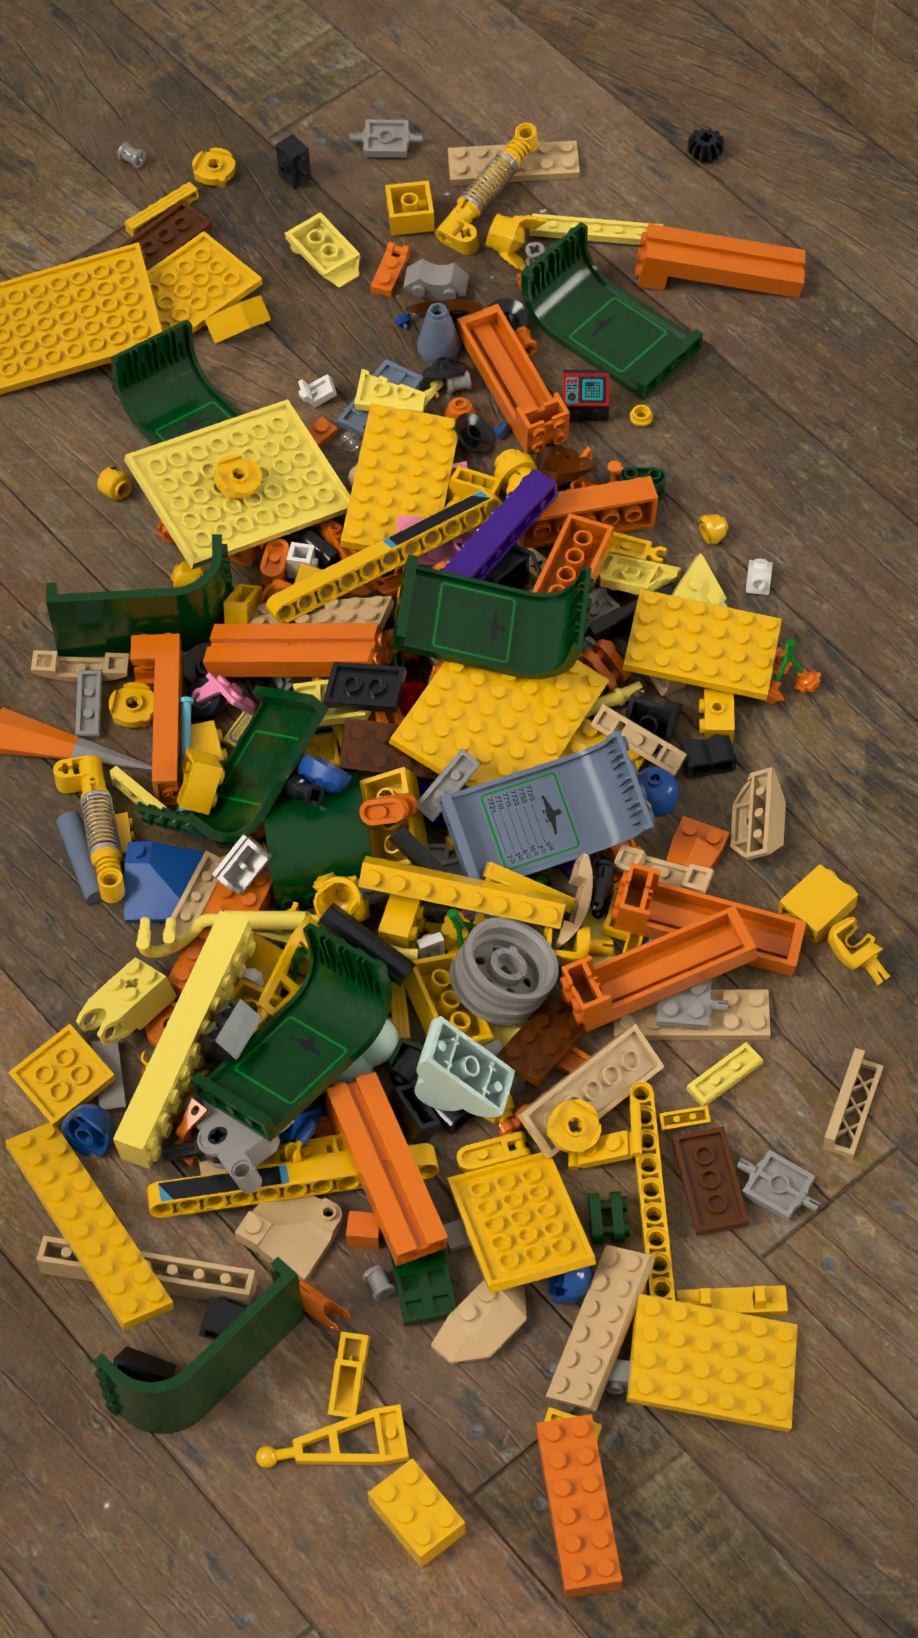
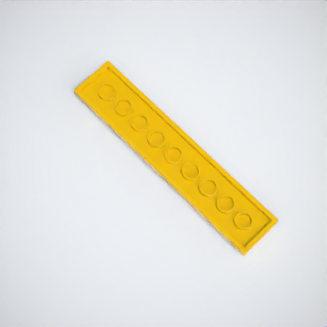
M49 1122L5 1140L7 1150L122 1329L125 1331L174 1309L172 1299L57 1126L54 1127Z

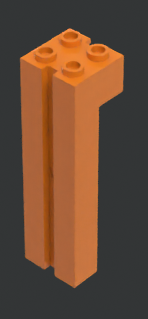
M648 224L647 231L642 232L640 245L642 247H638L636 253V260H639V264H636L634 275L638 277L637 287L664 291L669 276L799 298L804 285L806 250Z
M496 304L458 318L457 331L459 337L524 452L527 454L538 453L545 448L546 444L559 445L568 440L570 412L558 392L554 393L553 398L550 395L500 306Z
M378 623L214 624L210 636L211 646L206 649L203 664L207 672L216 677L219 675L223 677H330L333 662L388 666L392 661V650L388 648L386 636L382 633Z
M180 634L132 635L130 660L132 665H136L134 667L135 682L154 686L152 785L154 795L167 808L179 807L176 801L180 791L181 705L179 704V698L184 697V657L181 650Z
M631 862L629 871L624 870L611 918L616 919L614 929L657 939L735 905L757 947V959L746 965L792 977L797 965L806 921L659 882L661 870Z
M734 905L594 966L591 955H588L561 967L563 977L560 978L563 987L562 992L567 1003H571L574 1009L572 1012L577 1024H583L586 1032L756 960L757 947Z
M376 1072L359 1074L354 1078V1082L346 1084V1082L332 1084L326 1089V1115L335 1135H341L396 1266L447 1248V1233Z

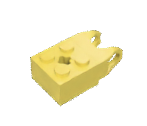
M135 957L88 999L79 1013L76 1022L84 1032L100 1027L97 1033L102 1044L110 1045L130 1035L136 1028L141 1030L177 998V995L167 976ZM89 1013H94L95 1015L91 1022L85 1025V1017ZM114 1026V1032L111 1037L105 1038L108 1028Z

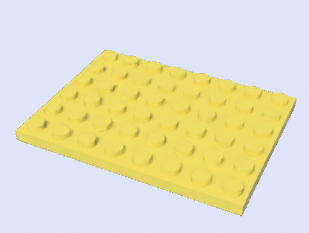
M288 399L126 454L124 458L128 468L191 569L211 562L213 534H222L223 544H228V556L345 514L347 513L350 494ZM238 454L242 455L241 458L249 460L250 458L254 460L262 472L258 492L247 498H237L235 500L226 498L214 481L215 469L223 457ZM236 473L234 474V478L236 479H242L243 477L238 476Z

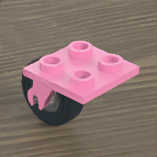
M208 673L206 677L196 680L189 687L186 697L194 698V704L191 705V716L201 721L215 719L222 713L228 703L252 716L258 706L249 697H244V690L234 682L231 684L222 675L216 677L211 673Z

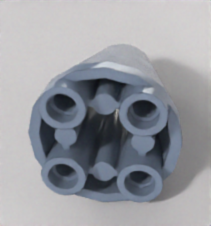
M434 303L427 310L417 339L418 353L426 363H436V359L440 357H449L450 360L455 361L461 350V339L446 306L442 303Z

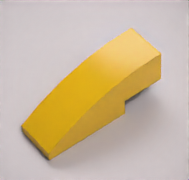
M341 1332L338 1356L335 1360L328 1415L348 1418L357 1415L369 1349V1335Z

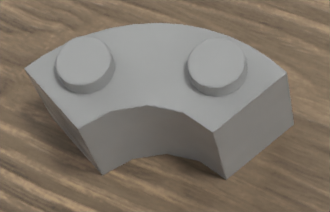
M421 259L407 267L403 288L416 297L431 300L457 299L466 295L469 275L455 263L436 265Z

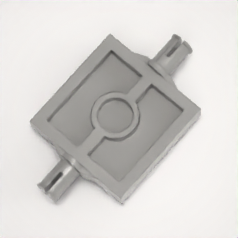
M366 119L363 132H350L349 141L362 142L364 157L407 158V148L410 142L423 143V134H410L409 120Z
M709 979L651 1005L655 1006L657 1013L656 1026L708 1030L709 1017L712 1010L728 1011L729 1000H713L711 993L712 979Z
M771 1150L756 1165L743 1158L738 1162L737 1168L750 1174L749 1181L742 1190V1196L787 1222L801 1205L806 1206L815 1213L819 1209L821 1202L808 1196V1190L816 1177L810 1172Z

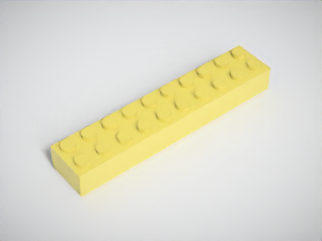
M223 911L219 912L113 1138L121 1159L151 1169L153 1162L159 1160L163 1140L170 1136L173 1128L172 1121L175 1115L180 1114L183 1107L182 1099L185 1093L189 1092L193 1086L190 1078L193 1077L196 1069L201 1068L204 1062L200 1044L205 1035L204 1031L215 1019L219 1006L224 1001L233 999L236 991L235 984L245 973L246 960L248 956L252 957L254 954L256 942H254L249 920Z

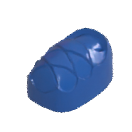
M306 755L300 759L296 768L298 776L306 778L310 784L320 785L325 792L339 793L345 790L352 778L350 774L322 757L313 758L310 755Z

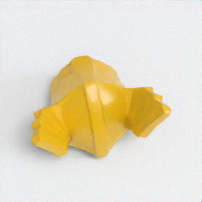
M497 213L490 226L485 246L499 252V255L508 261L510 265L522 271L526 267L525 261L515 252L525 243L524 229L536 230L545 224L547 220L537 216L530 217V215H516L511 218Z
M334 872L317 877L313 888L317 891L313 902L318 919L321 918L332 903L337 904L360 923L370 917L369 899L362 897L356 876H336Z

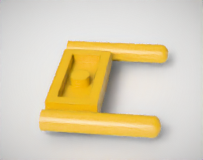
M633 1101L630 1104L631 1131L625 1130L601 1135L594 1146L582 1153H568V1169L578 1170L580 1167L584 1169L632 1159V1156L641 1157L643 1155L641 1104L638 1101Z

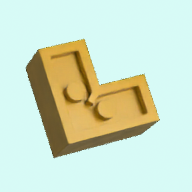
M261 295L237 303L204 320L214 343H219L249 328L268 322L271 318Z

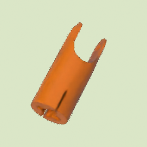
M302 1280L299 1282L304 1311L332 1331L339 1332L338 1326L329 1320L326 1315L335 1313L346 1320H350V1314L306 1281Z

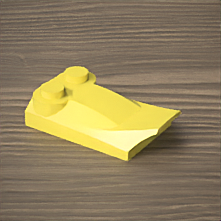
M321 212L285 233V239L290 243L291 250L296 254H301L325 279L339 288L359 277L360 253Z

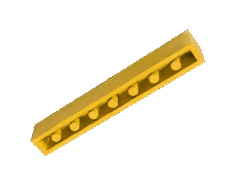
M366 856L363 861L358 887L557 929L561 928L566 904V897L370 856Z

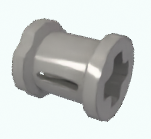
M124 142L117 153L119 160L131 163L136 169L140 168L146 159V152L144 150H137L128 142Z
M534 242L526 246V266L531 265V261L533 263L537 260L541 253H545L544 246L541 243Z
M468 370L460 375L445 379L449 395L453 394L454 391L463 389L470 391L472 389Z
M383 1265L370 1268L362 1276L363 1280L369 1283L373 1291L372 1297L375 1301L385 1300L396 1291L395 1286L390 1284L386 1277V1269Z

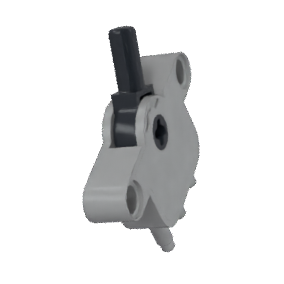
M196 1093L190 1095L184 1102L185 1111H187L191 1099L195 1098L209 1112L196 1124L200 1132L195 1134V1141L163 1148V1160L169 1162L196 1156L200 1162L208 1161L213 1167L226 1168L243 1193L250 1194L257 1191L262 1184V1178L255 1166L270 1157L278 1149L280 1144L279 1136L277 1135L269 1142L198 1097ZM198 1106L193 1111L194 1115H197L199 1112ZM293 1120V1121H292L286 1128H284L280 1133H282V1132L285 1131L287 1128H289L290 1125L293 1124L295 1120Z

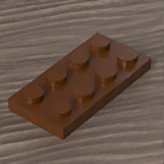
M181 200L118 248L139 242L146 270L148 271L203 231L206 233L213 228L211 220L184 200Z
M351 718L344 719L339 768L386 773L405 767L419 778L436 779L439 776L438 773L389 743L399 724Z
M550 995L500 1050L496 1057L514 1069L515 1075L540 1087L587 1032L583 1024H577L572 1012L574 1010L573 1007Z
M724 1126L673 1135L672 1143L696 1236L749 1226V1219Z

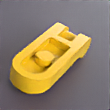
M519 1131L462 1147L457 1153V1166L462 1172L466 1173L532 1154L530 1148L526 1147L527 1139L525 1133ZM508 1146H515L516 1150L509 1151Z

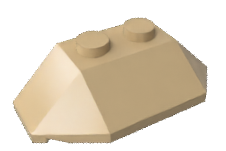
M773 767L750 773L747 778L748 782L741 789L733 803L730 847L747 860L770 855L784 845L786 801Z
M483 1280L447 1317L433 1340L431 1348L450 1364L490 1359L527 1321L525 1286L519 1285L489 1293L486 1282Z

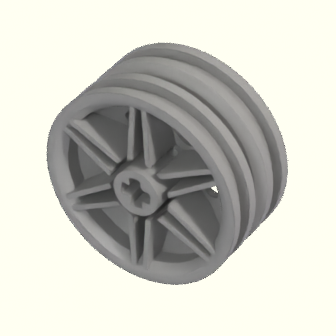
M491 918L477 924L468 935L451 963L450 981L458 999L473 1014L494 1024L516 1025L527 1021L541 1006L557 981L559 967L552 947L535 929L514 919Z

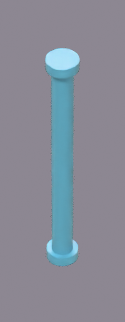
M192 697L179 698V704L181 705L180 768L186 748L191 749V705L194 704V698ZM180 772V787H181V784H182V781H183V776H182V774H181V772ZM177 807L178 811H182L185 814L192 813L190 810Z

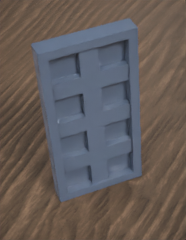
M387 359L384 360L372 375L378 378L380 376L388 378V382L396 385L403 384L419 390L424 384L423 376ZM354 398L337 419V426L363 438L369 411L355 410Z

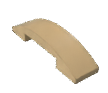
M33 650L31 673L54 680L77 682L78 670H102L103 682L127 676L130 655L129 653H105V658L59 657L58 651Z
M621 845L614 860L617 870L621 873L624 870L629 871L631 862L661 870L659 882L703 894L706 893L714 875L713 869L691 863L689 867L647 856L644 850Z
M583 853L574 863L569 884L578 887L575 895L577 900L569 920H564L561 923V928L555 929L551 944L553 950H558L576 933L587 914L593 889V874L588 854Z

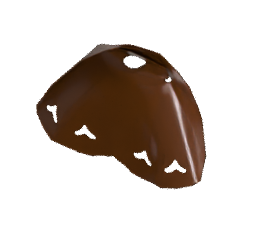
M465 299L430 300L408 306L405 310L424 319L427 310L432 304L442 303L448 309L453 322L456 323L458 318L479 311L483 305Z
M555 444L545 447L535 460L537 471L555 480L557 488L596 468L592 460L587 457H578L574 449H567ZM555 450H557L558 452H561V453H563V454H558V455H556ZM580 463L586 465V467L580 469Z

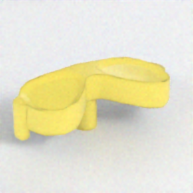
M442 379L432 381L430 383L431 388L424 391L426 393L425 405L428 404L427 402L433 396L436 398L440 397L437 391L445 386Z

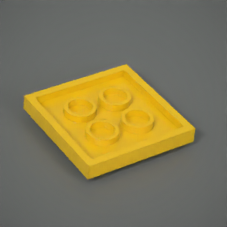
M68 1024L8 1072L54 1127L61 1125L66 1116L76 1107L87 1104L117 1080L114 1073L71 1024Z

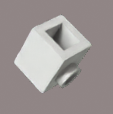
M291 542L286 559L287 578L296 579L301 563L318 568L319 559L315 558V545Z

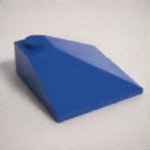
M153 841L128 842L124 863L125 922H140L143 917L149 918L150 922H166L167 918H170L205 852Z

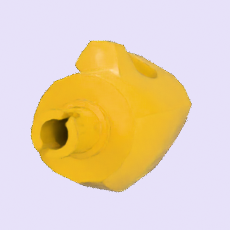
M855 917L846 918L833 925L827 941L842 964L852 971L865 967L877 986L883 980L885 981L890 977V974L887 973L877 959L878 954L884 949L874 943L875 937L868 933L856 945L852 946L848 943V939L858 929V920Z
M546 926L540 934L551 946L553 940L552 927ZM582 927L562 945L561 950H553L558 966L563 967L588 956L589 953L611 956L613 939L591 938L590 927Z

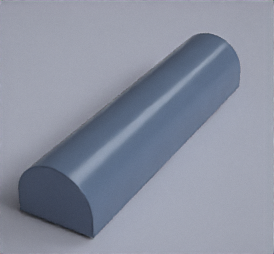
M76 811L63 813L56 820L57 827L86 904L89 905L101 901L96 869L89 857L86 830L81 816Z

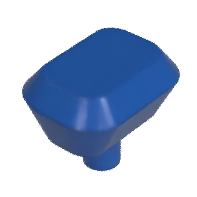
M404 313L395 317L394 323L398 327L404 326L405 329H408L407 323L411 321L410 314Z
M505 421L500 423L498 427H494L493 431L498 438L503 440L510 432V426Z

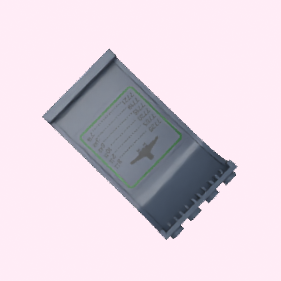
M620 730L610 733L603 741L571 755L452 794L449 792L440 795L437 800L463 875L485 880L481 876L487 862H493L520 875L528 876L576 860L583 853L592 855L612 848L650 831L654 827L655 817L652 809L646 806L644 800L647 797L644 786L638 783L636 763L629 758L627 752L629 751V744L627 738L621 735Z

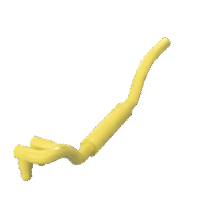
M224 910L226 913L249 920L251 930H296L306 916H311L317 923L319 921L317 914H307L306 911ZM203 914L197 917L177 937L175 918H167L163 934L164 944L158 946L150 945V919L143 917L140 920V929L138 930L137 948L143 956L155 959L170 956L191 943L205 927L213 926L218 914ZM395 948L410 960L418 959V949Z

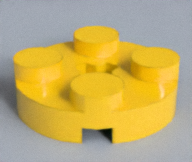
M209 148L210 152L204 154L203 151L199 152L192 162L195 180L206 185H215L219 188L226 186L227 181L232 179L236 172L235 159L232 158V154L222 148Z
M238 454L223 457L218 462L214 472L216 486L230 500L247 498L258 492L262 478V472L258 464L250 458L249 460L241 458L242 455ZM236 473L238 476L243 477L242 479H236L234 478V474Z
M130 682L124 684V688L118 691L116 689L111 694L109 709L114 723L129 728L147 727L151 724L154 710V692L150 690L149 686L139 682ZM137 702L138 707L130 708L128 705Z
M573 1099L560 1103L551 1111L548 1117L547 1136L557 1148L566 1153H582L594 1146L600 1137L601 1124H599L597 1118L598 1114L593 1106L583 1100ZM576 1120L580 1131L571 1132L568 1122L572 1123Z

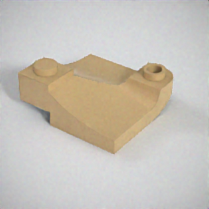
M315 1196L260 1203L253 1211L247 1213L235 1231L236 1241L259 1253L260 1258L268 1263H272L279 1257L298 1274L299 1280L307 1282L341 1227L343 1220L342 1211L336 1203L325 1197L324 1199H319ZM326 1212L333 1213L330 1217L324 1216Z

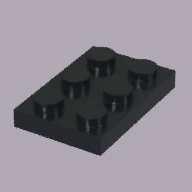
M333 662L323 704L328 708L397 713L407 674L406 668Z

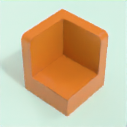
M350 1211L346 1230L347 1246L379 1249L382 1231L374 1213Z

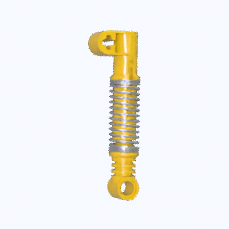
M522 123L518 125L515 129V136L504 149H500L495 154V157L489 161V164L483 168V171L477 175V178L471 182L472 185H469L466 192H463V195L457 200L456 207L436 229L435 235L439 241L464 255H472L478 251L480 243L477 230L470 223L473 219H477L483 214L484 210L487 209L498 193L507 185L520 168V163L528 153L537 150L539 141L537 130L533 124Z
M95 755L60 760L53 767L57 790L65 794L82 791L80 804L86 830L89 857L96 869L101 899L107 903L119 902L125 896L120 865L122 850L112 797L106 788L102 761Z

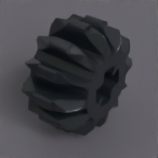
M703 127L700 131L694 130L688 139L689 154L692 155L693 160L699 159L700 163L707 161L710 164L711 160L718 161L719 156L724 151L723 136L719 134V130L712 131L711 127L708 130H705Z

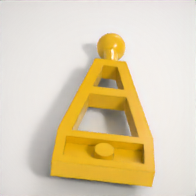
M306 916L290 936L256 1004L260 1009L258 1015L262 1019L253 1034L268 1017L271 1018L290 1001L303 983L301 982L297 985L284 972L298 944L309 952L303 928L309 923L320 928L311 916ZM280 983L290 993L273 1007L269 1001Z
M399 1404L372 1409L293 1439V1447L275 1449L272 1446H263L256 1453V1461L263 1468H271L277 1461L295 1458L297 1465L383 1466L409 1461L401 1406ZM375 1421L380 1454H340L338 1434ZM329 1438L331 1454L303 1453V1447Z

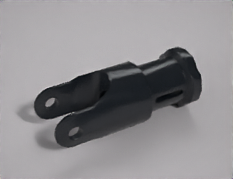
M291 773L288 778L289 780L281 790L282 793L294 799L304 800L309 806L319 805L324 795V790L320 785L310 784L307 779Z
M609 860L595 862L596 875L595 879H593L590 903L592 916L595 919L604 917L605 909L612 896L614 886L612 879L613 874L617 871V865Z

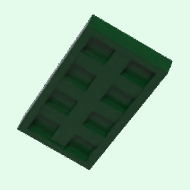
M445 1249L396 1266L390 1252L404 1327L447 1319L457 1306Z

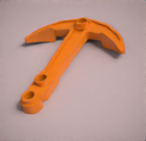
M332 518L313 525L319 529V533L324 540L338 551V555L342 560L359 552L355 549L340 547L343 529ZM405 564L395 568L393 575L387 577L379 576L340 597L344 599L362 598L376 589L386 596H392V598L397 596Z

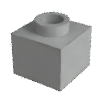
M615 1361L604 1390L612 1394L628 1392L630 1361Z

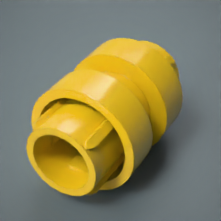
M508 449L502 452L494 463L496 467L494 477L502 479L501 489L506 492V496L516 489L525 475H528L533 469L537 470V466L530 455L516 449Z

